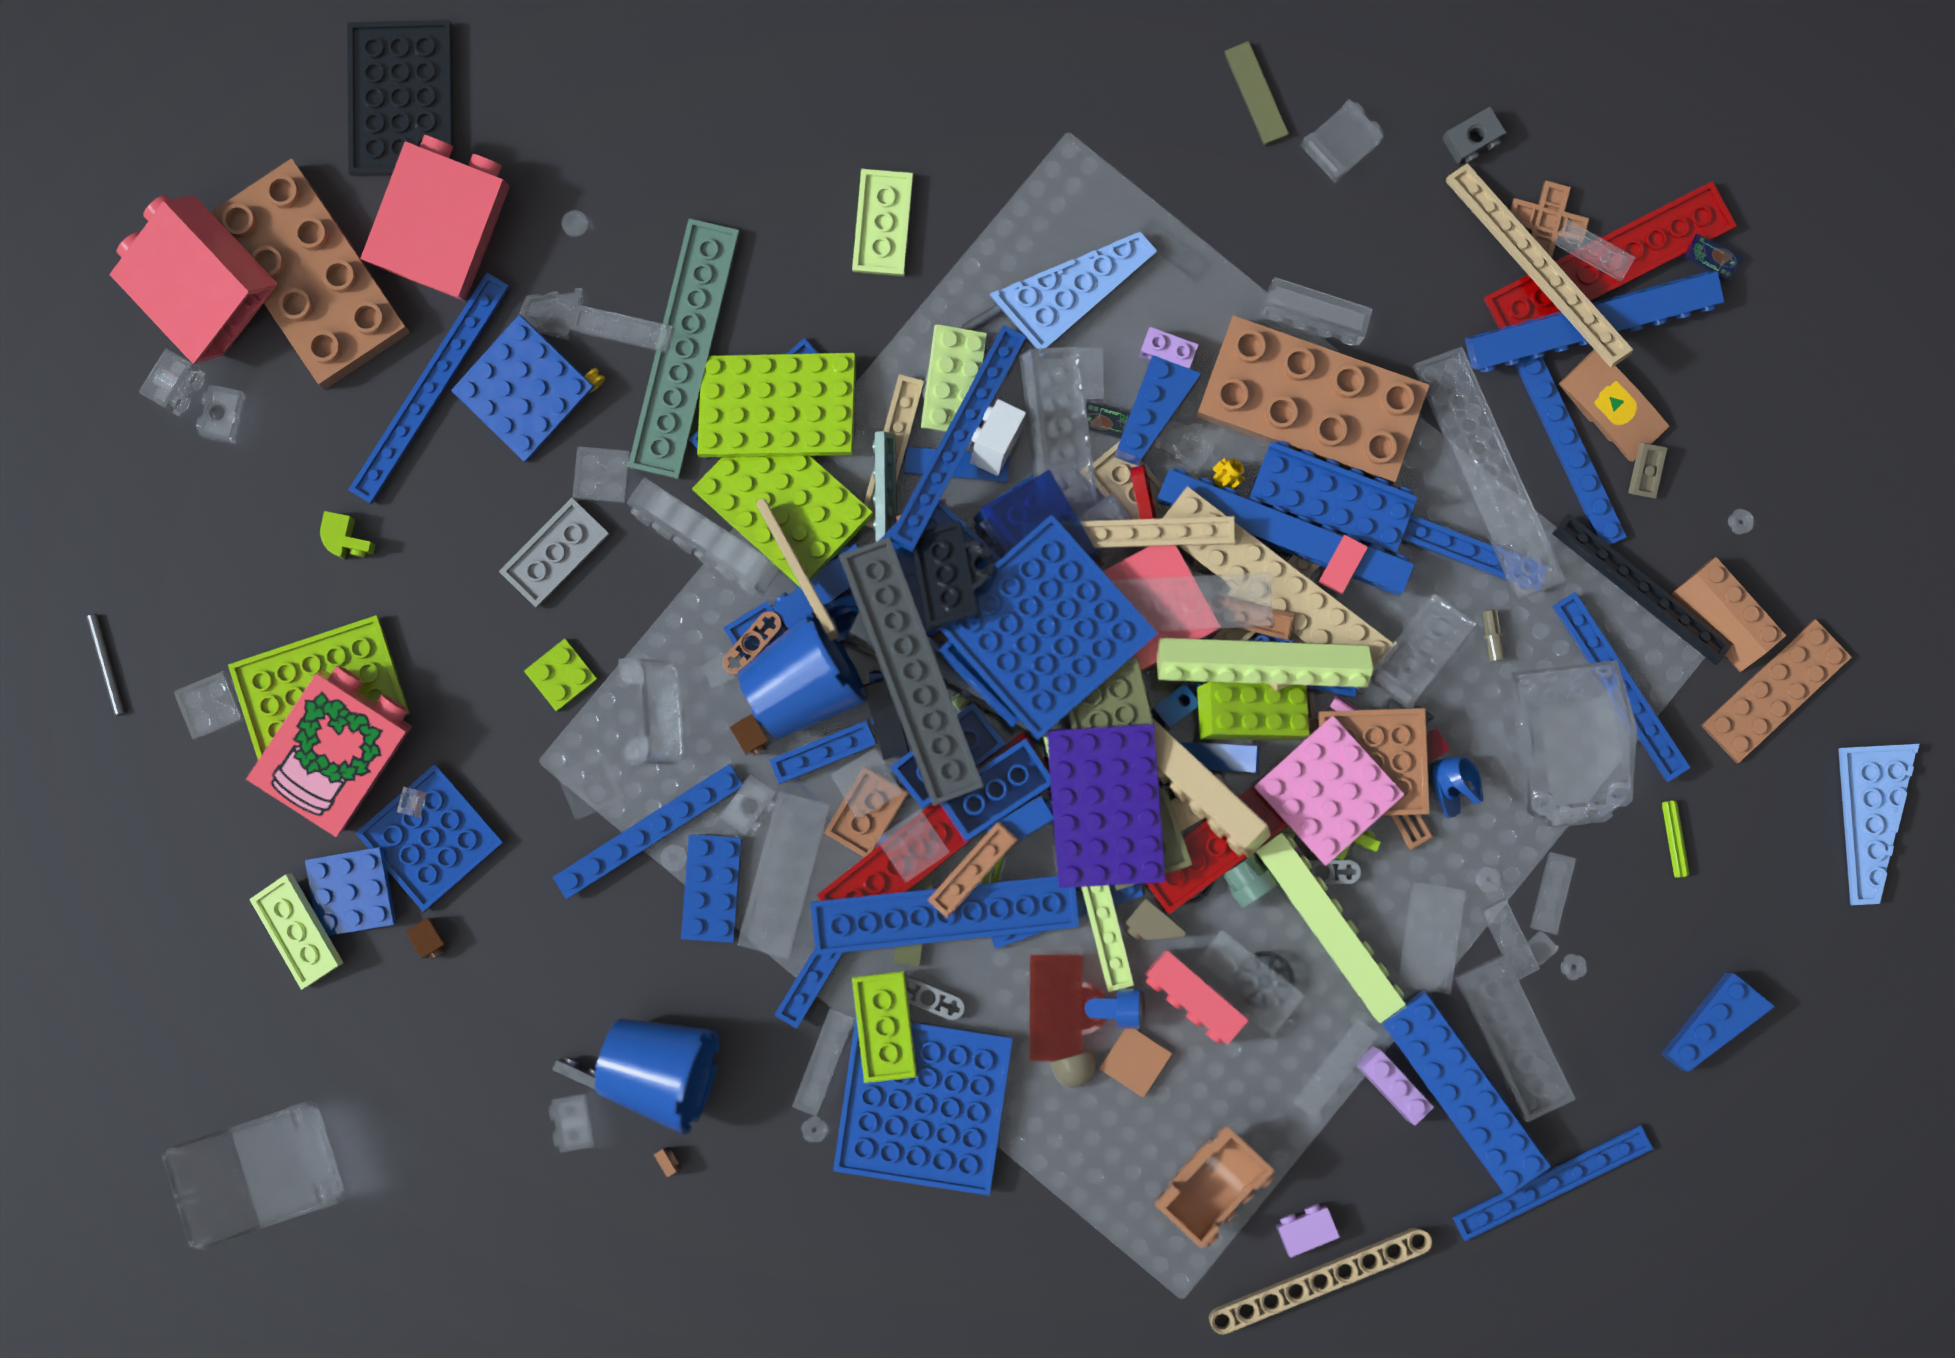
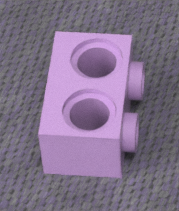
M1149 327L1139 357L1151 360L1152 355L1190 369L1199 344Z

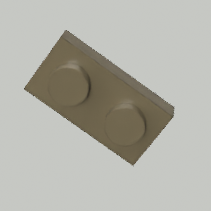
M1639 443L1628 493L1656 499L1667 447Z

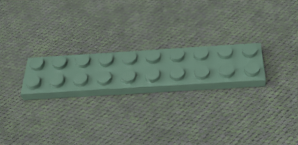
M688 219L628 463V468L677 480L680 478L700 396V386L705 365L710 355L740 233L737 229Z

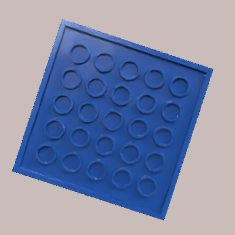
M1050 515L995 564L997 566V573L993 582L985 590L976 594L981 617L940 629L1037 740L1158 634L1053 515Z
M855 1018L833 1171L990 1196L1013 1037L911 1022L917 1077L864 1083L857 1018Z

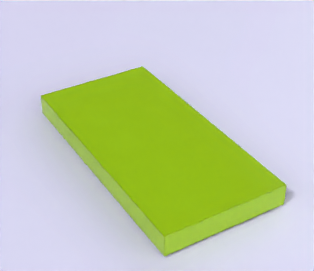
M905 971L852 977L864 1083L917 1077Z

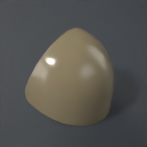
M1093 1050L1050 1062L1055 1078L1062 1085L1069 1088H1079L1088 1084L1094 1077L1097 1066Z

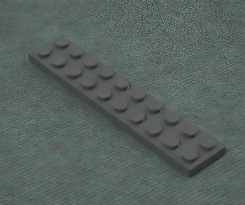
M890 537L839 555L932 805L934 806L983 787Z

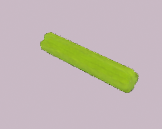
M1675 800L1665 801L1662 803L1674 876L1676 878L1689 876V868L1678 804Z

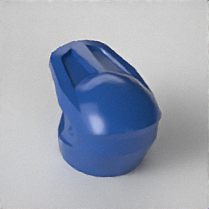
M853 594L842 596L837 600L823 604L830 619L835 623L839 634L838 638L833 640L835 643L846 638L859 611Z
M1446 757L1432 763L1430 769L1432 785L1446 818L1456 817L1461 812L1460 797L1462 793L1473 804L1483 802L1481 776L1471 759L1468 757ZM1465 782H1472L1473 790Z

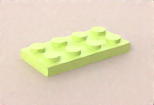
M861 169L853 272L904 276L913 173Z
M938 324L934 325L921 428L942 432L947 431L983 364L987 333Z
M292 873L284 875L250 899L301 990L309 987L343 964L342 959Z

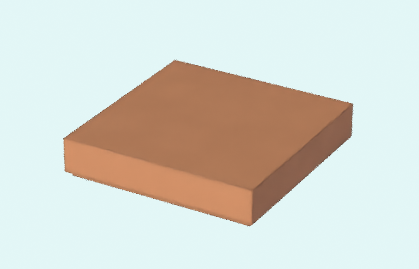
M1124 1029L1099 1069L1144 1098L1172 1053L1139 1031Z

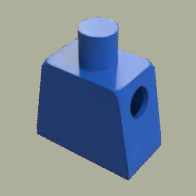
M1196 681L1189 688L1183 684L1151 710L1152 718L1166 731H1169L1198 707L1197 687L1201 686V684Z

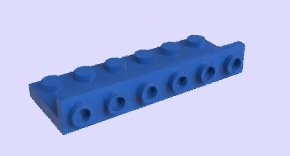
M1277 440L1276 443H1270L1250 497L1261 500L1262 504L1266 506L1283 508L1288 514L1295 517L1297 515L1306 517L1312 521L1311 523L1319 526H1329L1340 534L1352 535L1369 545L1375 544L1384 548L1385 551L1393 554L1397 553L1412 510L1418 500V497L1413 495L1414 492L1405 487L1393 488L1388 486V481L1377 477L1374 480L1364 477V472L1354 468H1350L1349 471L1340 468L1338 462L1330 459H1325L1324 462L1315 458L1316 455L1310 451H1295L1290 449V444Z

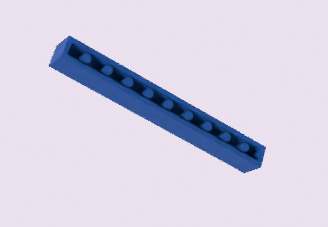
M1707 271L1593 302L1592 304L1617 332L1624 329L1632 332L1643 329L1642 324L1649 322L1652 325L1666 323L1667 317L1676 315L1678 319L1691 316V311L1700 309L1701 312L1716 309L1715 304L1724 302L1718 272ZM1561 311L1465 338L1471 368L1480 369L1481 372L1496 369V364L1504 362L1505 366L1520 363V358L1529 356L1530 359L1545 356L1544 351L1554 349V352L1570 349L1569 344L1576 342L1579 345L1589 344Z
M1175 468L1174 471L1168 470L1157 498V503L1171 507L1184 489L1189 486L1228 517L1234 516V521L1263 544L1324 568L1328 566L1343 536L1335 534L1336 530L1329 526L1321 525V527L1312 525V521L1306 517L1297 515L1294 518L1287 515L1285 509L1277 506H1272V509L1263 506V502L1257 498L1248 496L1245 499L1238 496V492L1234 489L1224 487L1222 490L1214 487V482L1201 477L1199 480L1189 477L1190 473L1179 468ZM1346 534V536L1360 543L1359 538ZM1370 544V546H1367L1368 548L1351 578L1400 597L1405 590L1414 564L1410 563V559L1404 555L1395 553L1392 556L1384 553V548Z

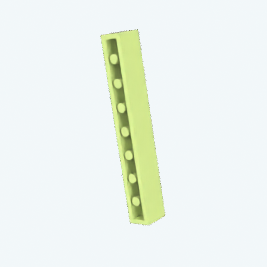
M1160 638L1156 654L1159 680L1368 687L1373 671L1369 646Z
M1282 832L1278 833L1255 851L1267 869L1270 870L1281 889L1377 1022L1382 1023L1406 1005L1402 1000L1406 996L1397 984L1392 986L1388 981L1387 977L1390 974L1381 962L1379 964L1375 963L1371 957L1375 953L1366 941L1361 943L1357 938L1356 934L1359 931L1350 919L1347 922L1340 914L1344 911L1335 898L1329 899L1325 893L1328 890L1327 886L1320 877L1315 879L1309 870L1313 867L1304 855L1298 856L1294 850L1297 844L1289 834L1284 836Z

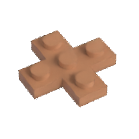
M1545 181L1538 204L1514 198L1510 212L1527 231L1531 232L1530 234L1552 258L1557 239L1578 245L1583 243L1589 218L1564 212L1571 187Z

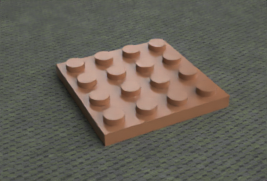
M1425 708L1318 712L1319 727L1331 716H1334L1404 793L1381 816L1429 814Z

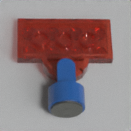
M1030 955L1029 1061H1058L1083 1054V1035L1094 1033L1104 1025L1107 1019H1117V1027L1119 1029H1141L1144 1026L1145 994L1142 992V989H1118L1117 999H1108L1103 990L1098 986L1084 982V955Z

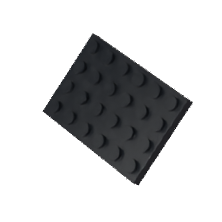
M450 20L347 22L349 175H392L404 142L420 147L424 135L453 146ZM452 150L451 155H450V158H449V159H452V160H453V150Z

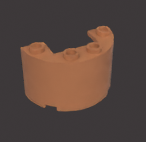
M1228 1126L1221 1128L1217 1132L1218 1136L1215 1139L1211 1137L1184 1164L1168 1183L1169 1189L1166 1192L1163 1190L1154 1203L1162 1213L1201 1249L1205 1245L1210 1247L1220 1236L1217 1233L1220 1230L1219 1225L1223 1221L1227 1224L1236 1215L1237 1212L1234 1209L1241 1202L1246 1204L1255 1194L1254 1188L1256 1190L1260 1186L1265 1188L1274 1178L1272 1173L1275 1170Z

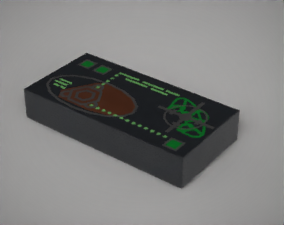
M1087 401L1080 428L1121 439L1130 413Z

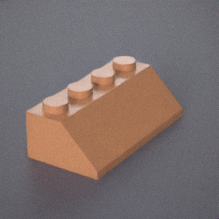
M1717 557L1709 560L1670 594L1732 644L1725 656L1739 672L1766 654L1786 636Z

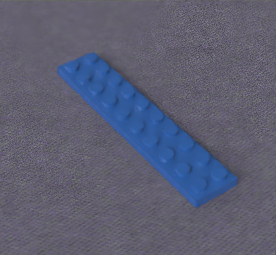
M1058 875L978 884L948 918L928 901L938 888L810 901L816 955L1079 927L1075 887L1059 888Z

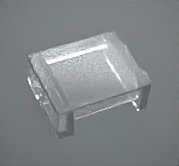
M1350 99L1313 134L1307 135L1301 144L1302 148L1335 183L1378 146L1384 137L1381 134L1383 132L1381 127L1375 121L1370 122L1364 115L1365 111L1357 102L1353 103Z

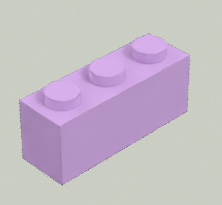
M1372 1046L1354 1064L1394 1108L1414 1126L1434 1108L1378 1048Z

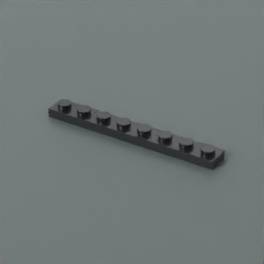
M1569 513L1563 518L1552 533L1556 538L1713 664L1717 665L1723 659L1732 645L1730 642Z

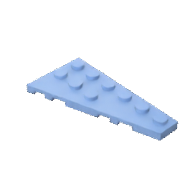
M1138 232L989 295L1038 352L1041 353L1153 256L1157 250L1141 232Z
M1919 744L1838 749L1850 905L1880 904L1887 876L1886 870L1889 858L1892 856L1895 834L1898 832L1907 796L1906 790L1909 778L1912 776L1915 754L1918 752Z

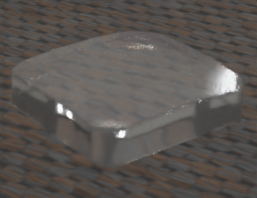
M1538 931L1523 945L1524 951L1538 965L1544 964L1558 950L1557 946L1543 931Z

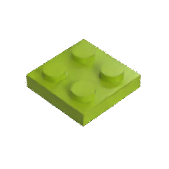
M563 639L524 670L556 712L598 680L566 639Z

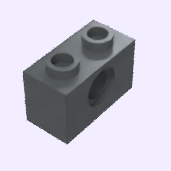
M1488 107L1448 130L1442 139L1457 164L1463 161L1470 163L1480 156L1479 152L1487 148L1491 151L1502 144L1501 139L1506 132L1491 107ZM1477 133L1481 137V142H1473L1469 134Z

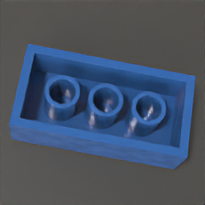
M974 703L957 715L976 768L1006 745ZM911 750L890 768L924 810L931 804V800Z
M1025 738L977 770L983 787L939 804L966 843L1051 786L1050 774Z

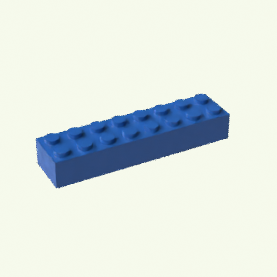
M1426 989L1405 1002L1406 1005L1382 1022L1506 1197L1551 1167L1547 1157Z

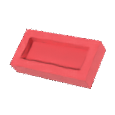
M1344 535L1319 582L1343 594L1368 547Z

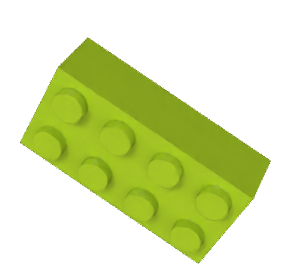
M1208 682L1197 687L1200 739L1297 741L1309 736L1306 685L1293 684L1278 691L1268 683Z

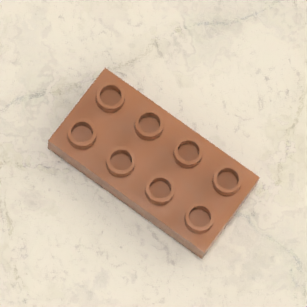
M292 158L211 211L216 219L278 283L264 304L318 385L324 390L411 333L300 167Z
M1233 315L1196 417L1267 443H1276L1277 440L1286 442L1291 445L1290 449L1301 452V450L1310 451L1319 460L1324 462L1325 459L1336 461L1340 464V468L1348 471L1350 468L1360 470L1365 473L1364 477L1372 480L1375 477L1381 478L1389 482L1388 486H1392L1396 482L1429 384Z

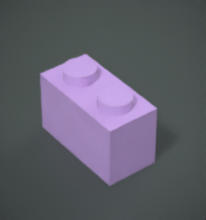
M1318 1203L1304 1209L1306 1213L1297 1217L1295 1213L1287 1215L1280 1219V1224L1276 1225L1290 1258L1340 1238L1329 1210L1325 1205L1320 1207Z

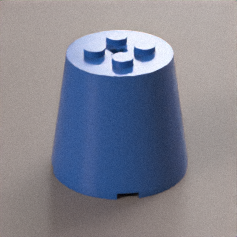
M814 611L806 614L738 671L740 689L751 705L754 717L758 722H762L766 729L778 739L867 702L865 694L862 696L865 693L864 684L847 651L840 641L835 643L833 640H829Z
M620 1018L614 1023L607 1034L596 1064V1093L678 1133L688 1134L692 1130L691 1122H698L712 1089L717 1064L713 1063L714 1052H719L718 1033L710 1029Z

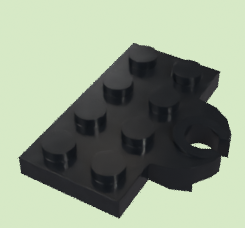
M960 520L924 530L913 549V556L928 630L931 632L981 617L976 594L985 590L993 582L997 573V566L995 563L989 564L982 570L977 569V567L984 560L993 561L995 559L994 555L982 542H966L963 524Z

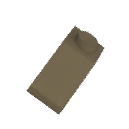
M1144 899L1125 921V924L1128 926L1125 931L1137 941L1140 937L1144 940L1183 937L1186 934L1185 931L1147 899Z

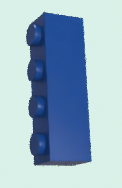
M856 544L851 547L849 545L844 546L837 554L838 557L831 563H828L811 581L822 604L837 600L851 590L839 555L858 549ZM796 584L795 587L797 589L789 595L787 592L780 595L774 601L776 605L772 607L788 629L806 614L814 611L803 590Z

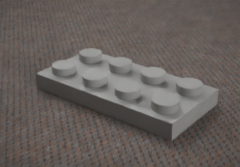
M571 498L499 572L528 601L538 608L610 534Z

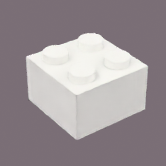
M997 399L994 407L989 406L984 414V422L981 428L977 427L971 441L973 442L969 449V452L972 453L970 463L998 476L1020 435L1026 412Z

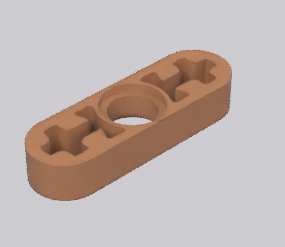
M771 611L760 615L724 656L723 667L729 674L738 675V671L765 649L782 628L780 617ZM765 618L769 620L775 618L774 624L776 628L774 630L768 628L764 632L768 636L766 640L758 632L754 631L757 627L760 631L765 627L763 622ZM755 636L760 640V646L757 650L750 651L746 649L745 641L748 637ZM741 647L751 657L747 660L743 656L739 661L742 666L739 669L734 667L731 670L729 668L731 665L729 659L731 657L734 659L738 658L741 653L736 650Z

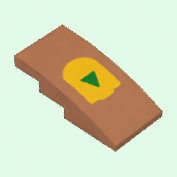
M1595 350L1559 383L1588 421L1594 422L1608 441L1615 443L1628 461L1633 462L1636 459L1640 442L1652 444L1669 427L1667 422L1616 366L1610 368Z

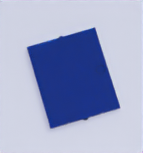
M1050 469L1021 486L1014 487L1012 491L981 508L1006 554L1050 515L1055 517L1088 556L1097 552Z

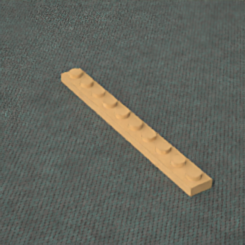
M1468 163L1447 176V184L1610 368L1632 354L1633 349Z

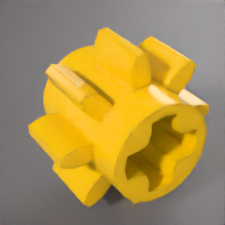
M1224 457L1212 468L1216 472L1213 476L1214 482L1222 489L1224 487L1235 489L1245 480L1242 476L1245 469L1237 459L1231 458L1228 461Z

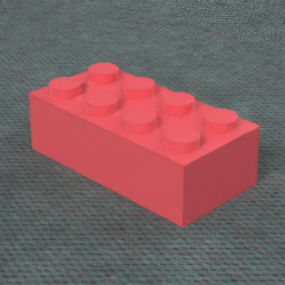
M1164 950L1144 973L1148 977L1145 982L1156 992L1162 989L1168 994L1165 999L1178 1010L1183 1007L1188 1012L1185 1017L1198 1027L1204 1025L1208 1029L1205 1034L1219 1045L1221 1042L1228 1045L1249 1021L1168 950Z

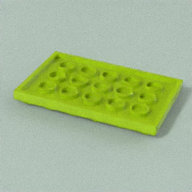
M855 353L708 356L700 386L697 455L699 458L853 455L856 379Z
M810 456L722 457L692 488L703 501L800 589L802 588L755 502L763 498L766 499L810 582L874 516V513Z
M375 615L228 664L258 760L314 675L322 670L332 673L337 665L348 669L364 681L358 692L375 703L381 694L387 695L407 708L408 713L406 715L410 714L379 616Z

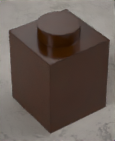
M753 714L730 726L732 733L746 755L752 754L754 757L767 749L765 745L769 743V740Z
M426 918L405 931L420 958L429 957L432 960L444 953L442 948L448 945L433 918Z

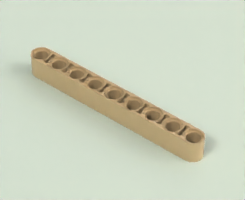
M1421 1228L1408 1229L1216 1307L1209 1315V1322L1217 1333L1226 1334L1424 1254L1431 1247V1237ZM1422 1234L1424 1237L1422 1246L1413 1247L1411 1243L1413 1236ZM1391 1244L1399 1245L1400 1251L1396 1257H1389L1387 1255V1248ZM1367 1254H1374L1375 1263L1371 1267H1364L1362 1263L1363 1257ZM1342 1264H1349L1351 1267V1272L1347 1277H1340L1338 1275V1268ZM1317 1274H1324L1326 1276V1283L1322 1287H1315L1313 1284V1279ZM1293 1284H1300L1302 1286V1293L1298 1297H1291L1289 1295V1288ZM1268 1294L1277 1295L1278 1301L1273 1307L1264 1305V1298ZM1244 1304H1251L1253 1306V1313L1248 1317H1242L1239 1313L1240 1307ZM1219 1314H1226L1229 1317V1321L1224 1327L1215 1325V1318Z

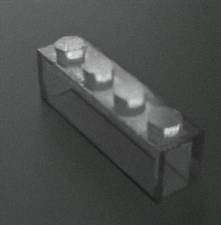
M1274 277L1268 287L1261 314L1268 316L1273 321H1284L1292 324L1295 328L1309 329L1317 332L1322 337H1334L1340 339L1344 344L1359 346L1366 336L1373 309Z

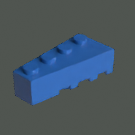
M1152 355L1114 457L1139 466L1187 395L1196 385L1201 373Z
M1726 972L1661 1054L1681 1071L1689 1072L1775 1006L1737 975Z

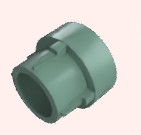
M1255 855L1246 858L1224 873V877L1230 886L1229 889L1241 908L1249 905L1279 884L1270 870L1267 869L1265 864L1262 865Z

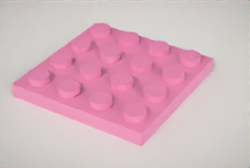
M1331 716L1254 786L1259 794L1325 866L1404 795L1334 716Z

